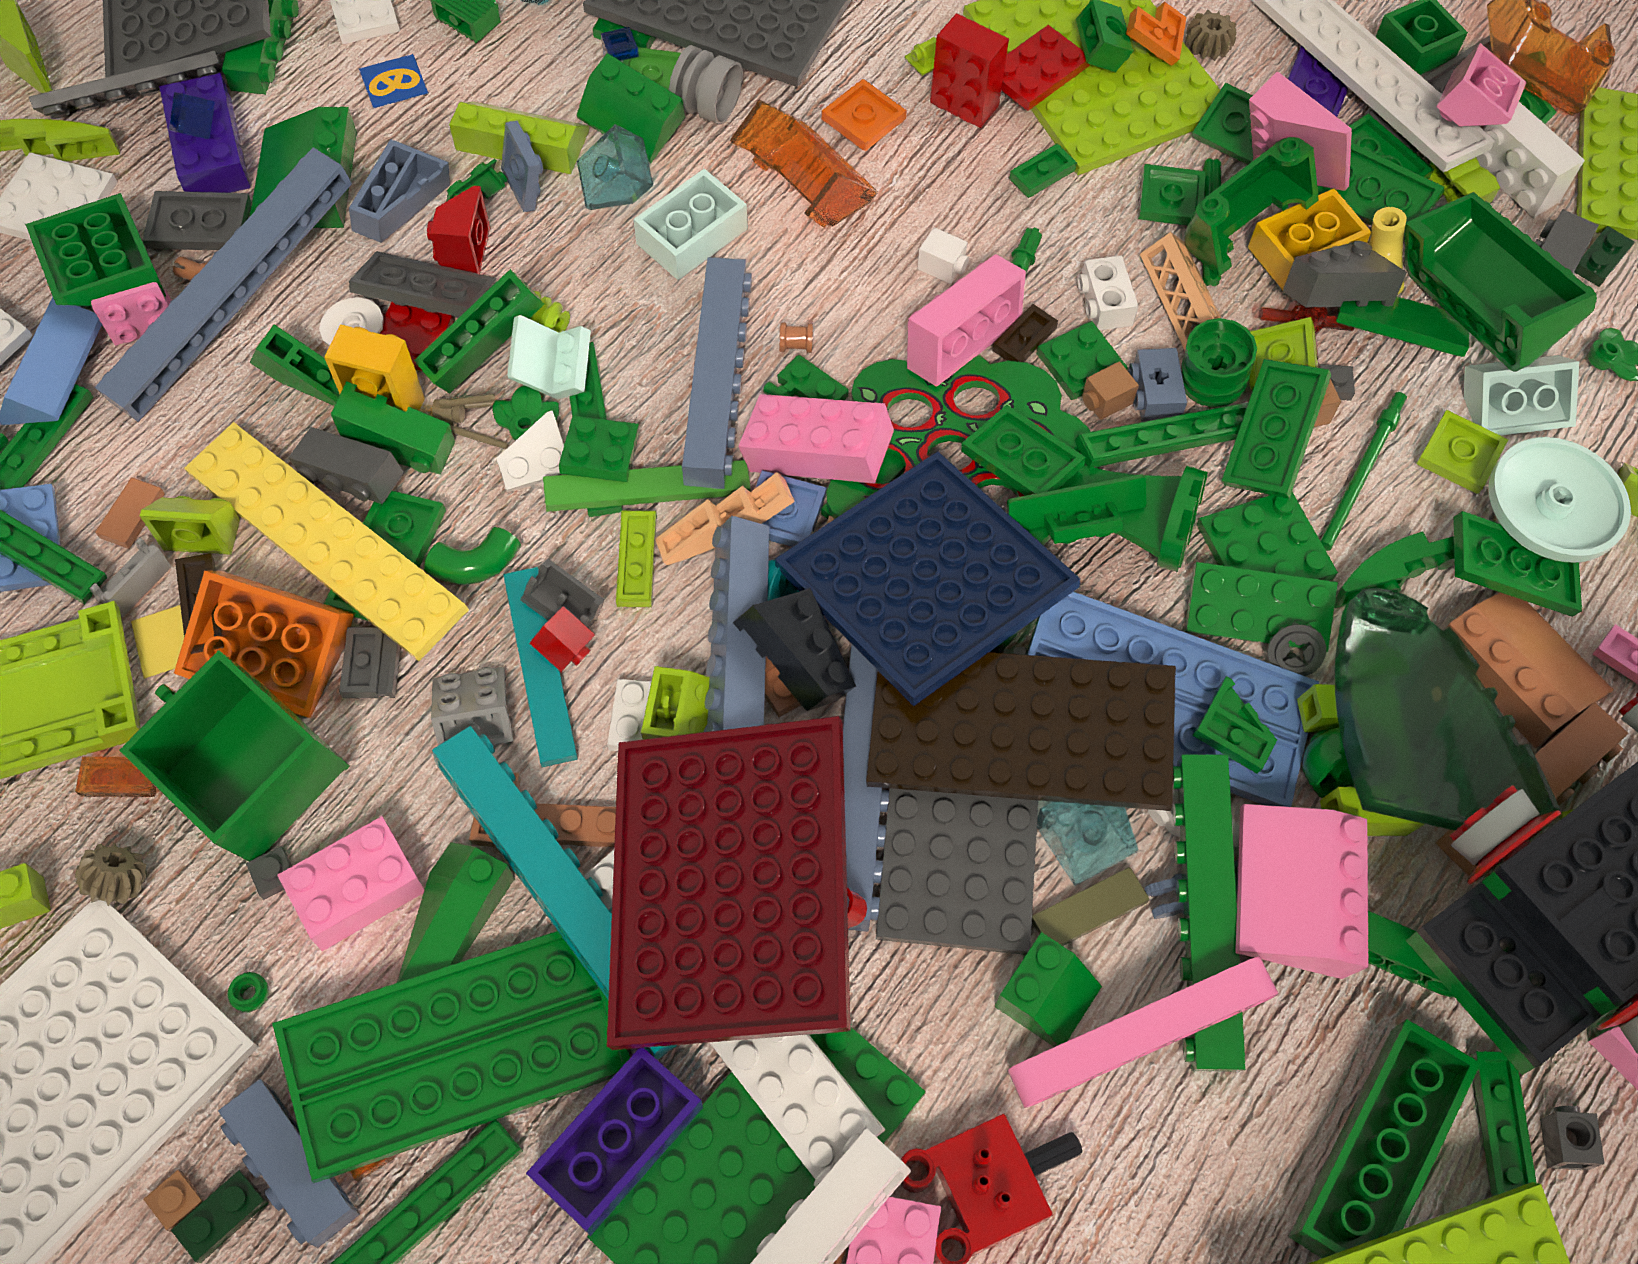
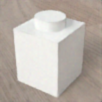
M934 227L919 249L917 269L951 284L956 275H962L968 265L969 257L966 256L968 242Z

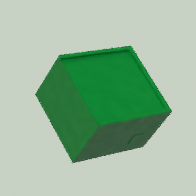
M220 650L177 692L165 684L159 686L155 694L165 704L119 750L214 844L247 861H252L262 856L344 770L350 767L342 757L259 680Z

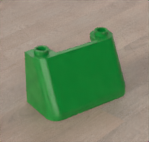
M1284 138L1202 199L1197 205L1184 232L1185 246L1188 251L1218 276H1221L1232 267L1231 259L1227 254L1234 247L1233 241L1228 237L1272 203L1284 211L1288 208V204L1301 203L1302 207L1307 210L1319 201L1314 148L1300 138Z

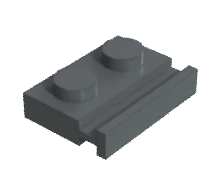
M347 627L339 690L342 698H379V696L395 698L401 647L377 627Z

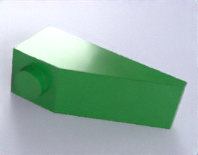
M274 324L255 349L250 363L276 381L335 406L340 394L325 358Z

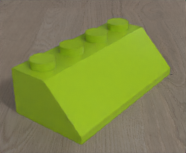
M459 102L449 124L455 150L502 160L505 122L517 120L523 132L529 135L531 147L535 155L538 154L540 156L543 169L572 174L589 133V125L479 102Z

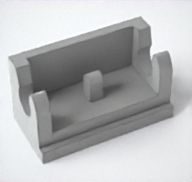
M141 537L135 541L139 551L101 589L96 583L89 588L95 599L101 604L115 601L119 606L122 618L171 568V565L160 549L153 544L148 546Z

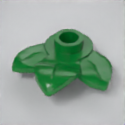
M1607 328L1601 331L1598 335V340L1590 346V351L1587 355L1590 363L1600 370L1611 368L1618 377L1624 380L1638 381V370L1635 367L1638 366V343L1632 340L1625 341L1621 331L1615 328Z
M523 385L514 392L511 401H494L492 411L496 423L503 428L509 429L511 437L516 441L547 412L553 411L555 420H557L559 404L554 401L542 403L539 391Z

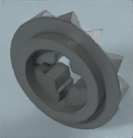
M1294 622L1291 626L1280 627L1278 632L1273 637H1270L1267 655L1270 664L1303 676H1308L1322 665L1326 656V644L1321 633L1310 624L1300 625ZM1290 640L1298 646L1303 643L1305 644L1302 647L1303 660L1295 653L1288 655L1291 651L1289 647Z

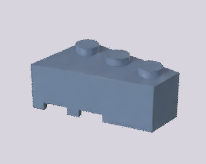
M390 139L349 207L352 231L382 243L450 186L449 162Z

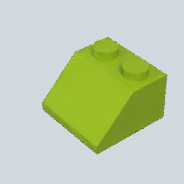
M178 496L176 498L161 497L141 509L140 512L141 519L164 551L232 555L240 518L231 502L219 498L196 500L186 496Z

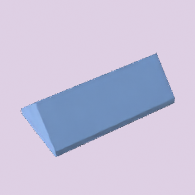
M52 297L4 396L0 410L1 425L59 420L102 326L96 313L80 306L56 305Z

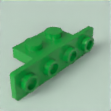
M1143 474L1011 498L1007 500V510L1009 516L1026 530L1045 527L1054 544H1068L1078 539L1094 536L1105 537L1111 533L1124 531L1123 517L1119 512L1146 507V478Z

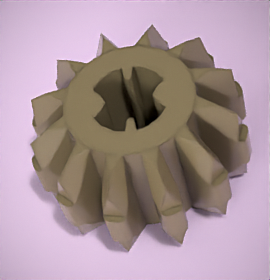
M1207 9L1204 14L1197 13L1195 18L1188 24L1186 46L1192 49L1193 55H1202V59L1211 57L1215 61L1218 56L1226 57L1237 38L1236 23L1230 21V15H1220V10L1217 13H1212Z
M115 843L111 847L97 844L94 850H85L79 865H77L75 878L80 894L90 895L91 903L102 900L106 902L107 906L112 901L125 905L128 898H137L138 893L142 889V884L145 882L147 870L146 864L142 861V854L131 853L130 846L119 848Z

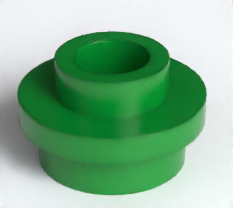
M247 972L237 976L228 988L230 1004L241 1012H252L259 1009L266 1002L269 994L267 981L261 975L254 972ZM254 987V996L250 999H244V992L248 988Z

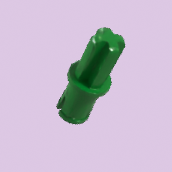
M1035 227L1033 229L1027 228L1018 247L1014 248L1011 253V263L1025 270L1026 273L1029 266L1033 265L1036 260L1035 253L1042 239L1039 229Z

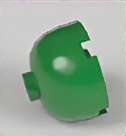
M1348 727L1322 730L1311 738L1310 744L1305 750L1302 760L1303 772L1318 797L1324 798L1338 787L1363 786L1379 768L1380 761L1376 755H1380V753L1366 736Z

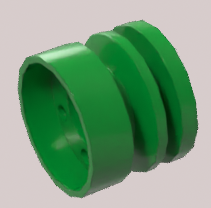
M1218 318L1207 320L1197 325L1189 334L1181 365V373L1185 394L1191 400L1203 406L1222 407L1237 401L1245 392L1257 353L1255 338L1245 326L1234 320Z

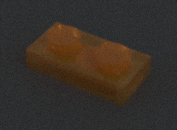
M82 757L75 792L80 797H155L157 787L126 757Z

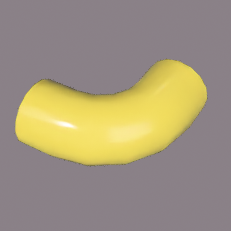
M1385 207L1378 210L1374 215L1370 245L1372 250L1403 269V238L1407 218L1402 210L1395 207ZM1403 281V283H1402V285H1401V288H1400V290H1399V292H1398V295H1399V294L1403 291V289H1404V281Z

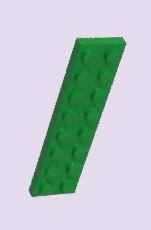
M1225 82L1192 132L1193 138L1247 165L1253 161L1249 99L1253 95ZM1351 142L1349 187L1345 191L1335 190L1364 223L1372 226L1375 213L1385 207H1395L1402 210L1406 215V222L1432 211L1444 193V186ZM1317 185L1318 195L1333 189Z

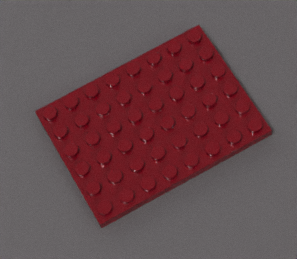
M835 716L619 742L607 1047L612 1050L851 1031L843 722L841 718Z

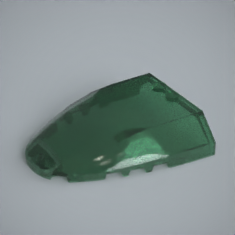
M1383 588L1361 590L1356 597L1346 604L1342 613L1337 639L1335 696L1342 743L1350 774L1363 810L1456 831L1471 815L1482 807L1487 808L1494 802L1493 800L1513 785L1518 791L1524 790L1540 813L1538 816L1557 810L1561 811L1530 745L1524 743L1520 745L1513 734L1512 728L1516 723L1512 715H1502L1494 702L1498 695L1497 690L1494 687H1484L1476 675L1480 667L1479 663L1450 626L1441 630L1429 619L1427 614L1428 607L1404 594Z

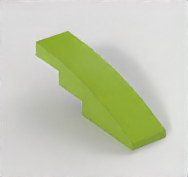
M53 119L0 120V152L22 149L26 157L29 152L38 155L53 154L55 159L66 162L120 155V149L109 128Z

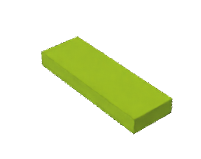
M621 511L616 590L617 607H652L656 511Z

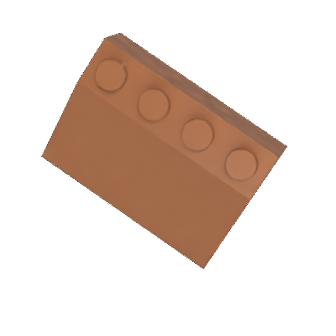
M1501 592L1473 606L1450 622L1435 641L1444 653L1465 663L1462 672L1535 749L1574 721L1594 702L1598 703L1614 691L1527 601Z

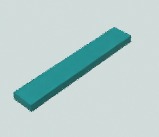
M538 567L503 575L540 764L543 768L578 760L560 671L529 644L548 622V620L520 601L531 576L536 578L539 574Z

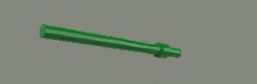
M1402 392L1394 393L1387 409L1382 410L1376 422L1377 429L1320 540L1326 551L1332 549L1389 433L1396 429L1401 419L1399 413L1407 399V396Z

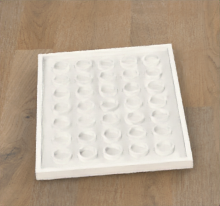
M102 900L92 903L90 901L0 985V1264H45L258 1048L237 1025L111 904L107 906L106 902Z

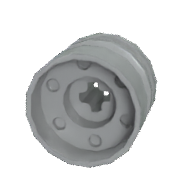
M689 45L680 54L674 66L669 91L682 98L685 112L691 114L698 112L701 118L717 124H723L727 121L737 104L742 87L743 68L741 63L720 55L714 58L712 52L702 51L701 48Z

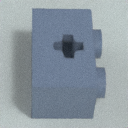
M1177 348L1137 350L1134 363L1129 364L1128 372L1139 385L1133 404L1134 409L1140 412L1141 422L1183 415L1187 399Z

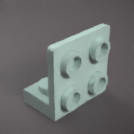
M522 315L515 316L508 364V378L555 399L583 393L585 390L591 330L579 326L558 333Z

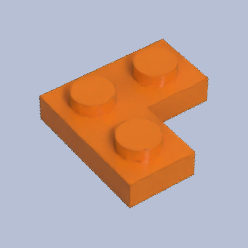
M1165 1L1156 9L1155 18L1138 6L1130 13L1126 35L1131 37L1134 42L1141 44L1151 51L1157 58L1164 60L1172 66L1180 60L1187 17Z

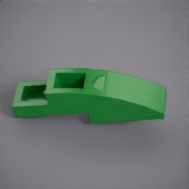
M1422 531L1404 537L1377 551L1365 560L1342 586L1336 596L1335 608L1349 605L1351 608L1358 607L1369 599L1379 596L1382 599L1393 597L1401 591V587L1407 578H1415L1429 569L1438 568L1439 570H1444L1455 565L1454 536L1429 543Z

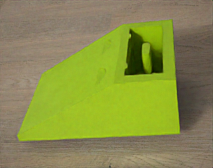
M654 666L641 730L642 740L704 732L708 723V709L705 708V698L709 690L710 677L688 670Z

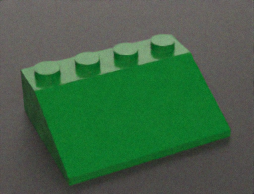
M316 107L264 129L250 216L255 212L258 205L263 203L275 190L278 183L285 179L298 164L299 160L305 157L313 147L342 165L347 176L351 179L357 131L349 107ZM349 188L313 228H344Z
M121 193L25 224L56 305L92 306V300L152 282H156L159 285L164 297H166Z

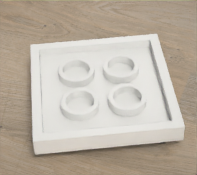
M29 152L0 196V233L31 241L25 224L109 197L117 184V180L113 173Z

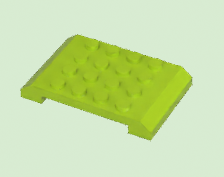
M115 601L79 610V619L0 640V779L127 743L141 728L120 609Z

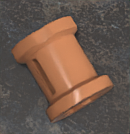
M781 322L780 352H785L786 349H804L807 353H812L813 324L808 323L807 327L787 326L786 323Z

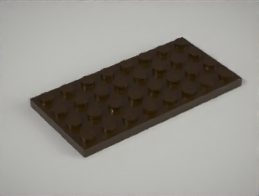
M988 652L915 706L878 671L866 778L867 787L1171 811L1173 804L1176 666Z

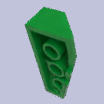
M450 842L429 873L397 983L461 962L515 880L506 863L477 847Z

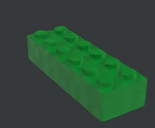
M1408 1019L1393 1028L1288 1237L1320 1258H1325L1402 1230L1481 1063Z

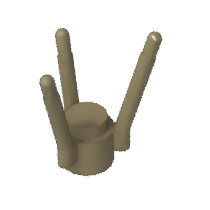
M494 394L434 400L432 417L449 423L453 434L503 449H507L509 446L506 442L457 427L458 423L464 422L465 409L493 407V403L496 401Z

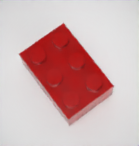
M956 13L937 34L930 103L981 128L1000 103L1009 38Z

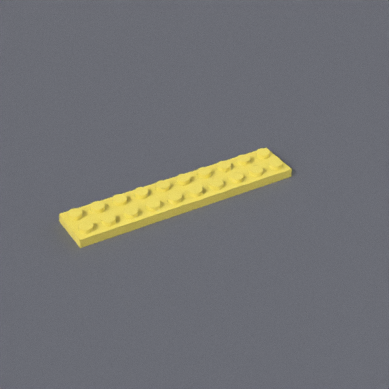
M233 422L184 468L191 477L217 498L231 502L240 517L326 587L336 593L342 600L352 606L417 661H420L468 612L469 609L465 603Z

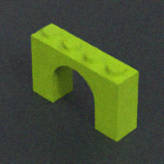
M1314 684L1297 699L1304 732L1318 733L1322 730L1348 727L1366 736L1380 753V755H1376L1380 761L1379 768L1377 769L1376 787H1338L1320 800L1321 809L1336 810L1366 818L1368 836H1408L1427 824L1425 808L1421 803L1416 783V772L1412 767L1408 751V741L1402 728L1399 705L1395 700L1393 688L1388 686Z

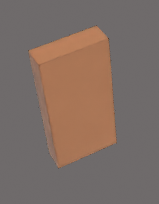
M131 477L95 531L100 539L130 549L145 526L140 517L141 509L163 497L165 493L162 488Z

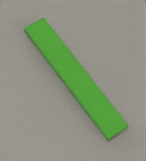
M745 460L733 461L732 476H726L725 489L684 485L682 465L630 469L627 482L574 475L543 476L546 512L728 497L742 485L748 491H751Z

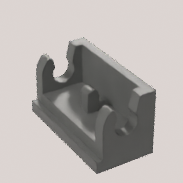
M547 558L541 565L537 577L531 576L520 601L548 621L564 606L589 629L598 619L605 599Z

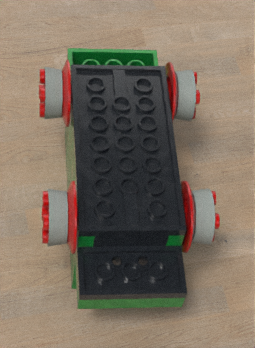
M1637 693L1636 697L1624 705L1618 712L1623 716L1621 720L1638 732ZM1638 762L1532 842L1530 840L1562 813L1560 810L1538 816L1540 813L1524 790L1518 791L1512 785L1493 800L1494 802L1487 808L1482 807L1463 822L1464 824L1449 836L1454 841L1451 846L1473 865H1476L1467 880L1469 885L1483 877L1504 861V863L1474 888L1423 925L1406 941L1521 1075L1542 1065L1606 1013L1608 1014L1596 1024V1028L1602 1030L1619 1025V1028L1638 1054Z

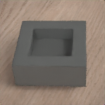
M1320 364L1319 368L1329 369L1331 373L1330 379L1340 400L1351 401L1355 394L1353 366Z
M282 846L246 863L257 892L263 900L285 890L277 875L292 867Z

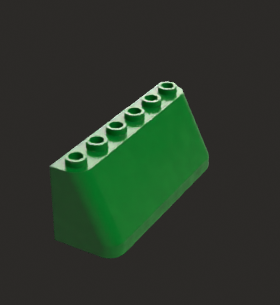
M1474 192L1406 222L1405 267L1411 279L1513 372L1531 365L1593 313L1595 309L1597 294L1590 286L1585 285L1573 275L1570 269L1565 268L1556 261L1548 251L1543 250L1532 241L1529 235L1521 232L1508 218L1503 217L1492 208L1489 202L1484 201Z

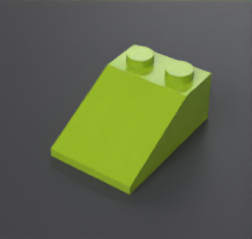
M0 0V56L7 68L40 93L53 91L36 37L16 0Z

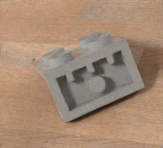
M484 667L477 671L463 674L448 673L433 679L431 720L438 746L469 726L474 729L478 736L485 734L492 745L513 742V731L506 705V675L504 667Z

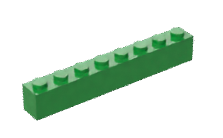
M1182 754L1177 762V766H1173V789H1178L1179 803L1173 804L1174 826H1180V841H1175L1174 855L1175 863L1182 864V879H1177L1176 897L1177 902L1183 903L1184 918L1178 919V938L1180 942H1185L1186 957H1180L1181 981H1187V987L1240 964L1239 954L1236 953L1237 903L1228 755ZM1243 1012L1194 1033L1190 1037L1184 1038L1185 1062H1191V1071L1240 1072L1246 1070Z

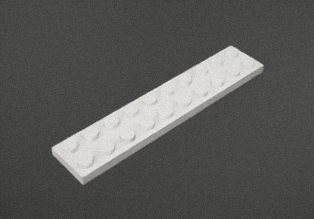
M1251 0L1442 172H1446L1492 149L1495 140L1479 126H1458L1454 121L1450 122L1443 118L1436 107L1442 94L1333 0Z
M614 850L583 876L585 879L591 877L597 883L603 893L600 899L607 909L612 907ZM810 1035L709 1042L815 1179L828 1166L833 1168L844 1155L842 1149L853 1135L857 1133L861 1135L866 1128L876 1137L885 1131V1128Z

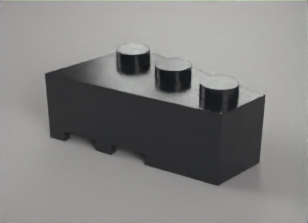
M811 588L752 605L733 622L739 631L744 629L758 647L755 650L762 658L767 656L780 672L778 678L806 711L833 703L856 687Z

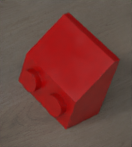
M472 186L436 207L433 221H429L427 225V238L433 243L434 261H438L439 265L480 274L490 233V224L481 187Z

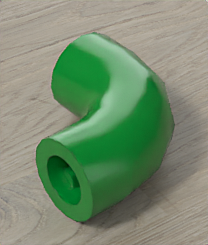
M499 527L491 528L484 540L471 550H459L438 542L430 549L426 557L424 571L426 574L439 580L458 585L481 583L498 575L513 560L521 548V544L513 534Z

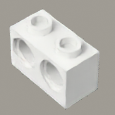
M1122 255L1085 260L1082 274L1078 275L1077 282L1079 292L1081 294L1084 293L1086 298L1085 310L1087 318L1092 319L1099 330L1133 326L1138 303Z

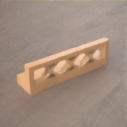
M1170 232L1140 253V256L1185 350L1192 324L1199 325L1207 320L1221 318L1190 252L1185 246V242ZM1165 249L1167 257L1164 266H1155L1151 258ZM1169 274L1178 275L1179 277L1175 292L1167 291L1165 288ZM1181 299L1190 300L1191 305L1187 317L1180 316L1176 312Z

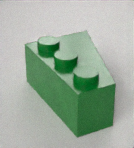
M346 381L331 412L332 419L340 436L390 451L398 464L412 467L418 472L442 473L455 444L449 423L411 407H408L406 412L386 404L387 397L377 394L376 398L373 399L356 392L357 385Z

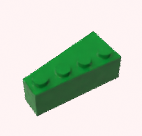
M268 0L271 37L226 51L222 70L231 91L266 95L269 84L274 81L276 65L282 59L285 41L290 37L293 19L298 16L299 6L297 0Z

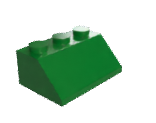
M606 53L588 78L576 116L579 120L652 163L685 119V112L681 97Z

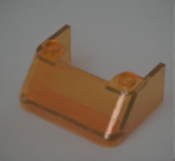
M1490 1L1487 4L1492 53L1526 81L1524 89L1571 116H1575L1585 109L1614 63L1615 49L1612 46L1609 25L1604 23L1583 40L1577 42L1552 26V11L1543 1Z
M760 99L730 139L733 144L750 151L754 155L753 162L765 171L769 168L778 171L811 204L804 214L822 227L826 225L835 226L871 203L878 194V191L809 125Z

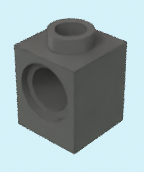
M1558 1106L1554 1108V1113L1540 1119L1547 1169L1590 1170L1605 1164L1597 1113H1581L1578 1106ZM1566 1128L1571 1130L1576 1136V1146L1567 1139Z

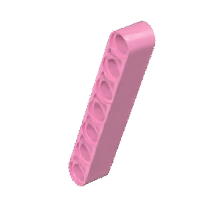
M1258 956L1009 1068L1008 1073L1023 1107L1028 1108L1266 1002L1279 993L1263 961Z

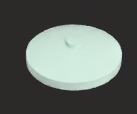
M1554 437L1527 439L1515 444L1505 452L1491 472L1488 486L1489 498L1498 521L1518 543L1540 556L1561 562L1590 561L1611 550L1627 531L1631 507L1629 496L1622 480L1604 459L1582 445Z

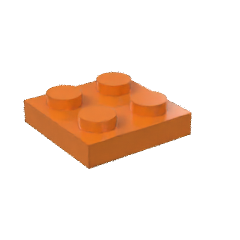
M862 79L824 108L821 119L863 151H866L906 119L907 110L865 79Z

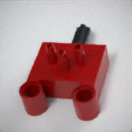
M1004 1113L926 1150L916 1148L906 1152L901 1160L906 1165L912 1161L922 1163L926 1167L927 1177L921 1181H914L907 1175L900 1184L902 1188L912 1193L923 1192L930 1186L935 1173H937L963 1229L962 1231L957 1228H949L939 1234L936 1239L934 1262L936 1264H967L971 1257L1048 1221L1053 1216V1213L1035 1177L1080 1156L1083 1150L1077 1136L1073 1132H1069L1023 1153ZM948 1239L959 1242L963 1249L962 1259L955 1262L946 1259L941 1250L942 1242Z

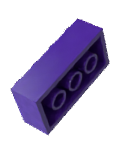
M221 73L159 86L176 174L184 192L232 193L251 188L232 100Z
M639 1048L526 1174L591 1236L703 1109L702 1101L647 1050Z

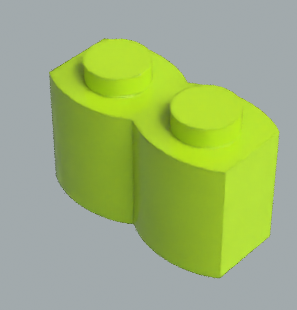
M1477 157L1446 172H1442L1434 163H1430L1434 171L1429 180L1444 186L1443 195L1448 203L1472 192L1476 193L1484 201L1491 203L1500 189L1496 177L1487 169L1480 167Z

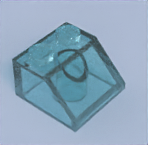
M616 124L577 160L585 207L589 210L633 204L653 186L643 138Z
M1052 802L1039 811L1037 829L1074 886L1138 852V846L1125 807Z

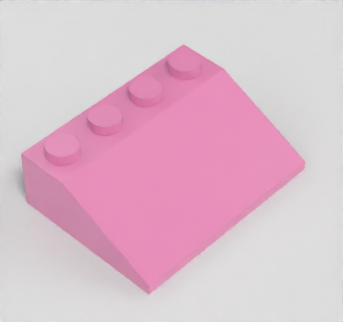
M1277 71L1249 99L1253 161L1280 140L1288 137H1297L1314 148L1317 185L1345 191L1349 187L1352 129Z
M1251 804L1240 806L1236 953L1254 958L1260 956L1262 960L1339 979L1346 978L1368 968V835L1366 818L1329 809Z

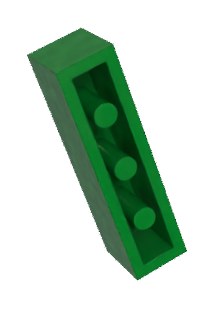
M510 269L428 346L414 362L434 385L450 394L512 336L515 316L522 315L530 319L544 305V302L522 278Z

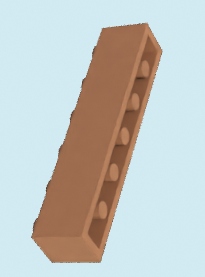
M1594 702L1452 826L1436 844L1470 876L1476 865H1473L1451 846L1454 841L1449 837L1464 824L1465 820L1482 807L1487 808L1494 802L1493 800L1512 785L1518 791L1524 790L1540 813L1538 816L1550 813L1546 808L1554 801L1560 806L1576 792L1571 787L1576 780L1584 785L1599 771L1594 765L1602 759L1607 764L1623 750L1618 743L1629 733Z

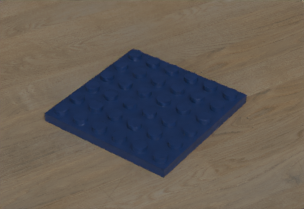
M938 451L775 558V566L780 568L781 573L799 591L811 588L823 616L913 706L1080 587V578Z

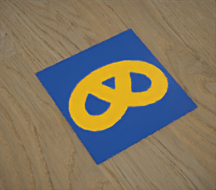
M413 54L359 68L373 109L428 94Z

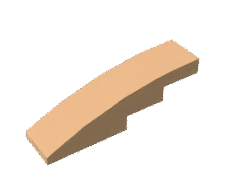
M776 472L751 492L742 485L717 505L708 499L655 539L663 563L671 565L715 548L712 545L713 534L716 528L721 526L731 516L762 524L794 503V498L785 478Z

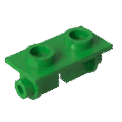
M494 158L488 164L480 163L471 171V176L464 182L458 180L453 183L447 190L446 202L472 186H480L482 194L488 200L505 188L506 176L501 171L496 173L494 170L497 160Z

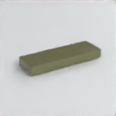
M1128 867L1033 915L1032 924L1039 935L1042 932L1064 946L1147 904L1150 899L1131 867Z

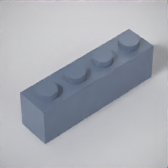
M262 1079L256 1081L218 1110L225 1120V1123L220 1126L223 1133L234 1146L238 1143L242 1145L247 1153L242 1158L244 1164L254 1177L263 1176L269 1185V1188L264 1191L267 1198L278 1211L283 1208L292 1219L287 1224V1227L301 1245L307 1241V1243L319 1248L360 1215L335 1177L317 1183L312 1182L298 1124L273 1088Z

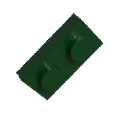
M1607 226L1582 256L1574 272L1600 287L1629 252L1635 241Z
M238 1170L171 1231L193 1260L201 1264L268 1202L247 1175Z

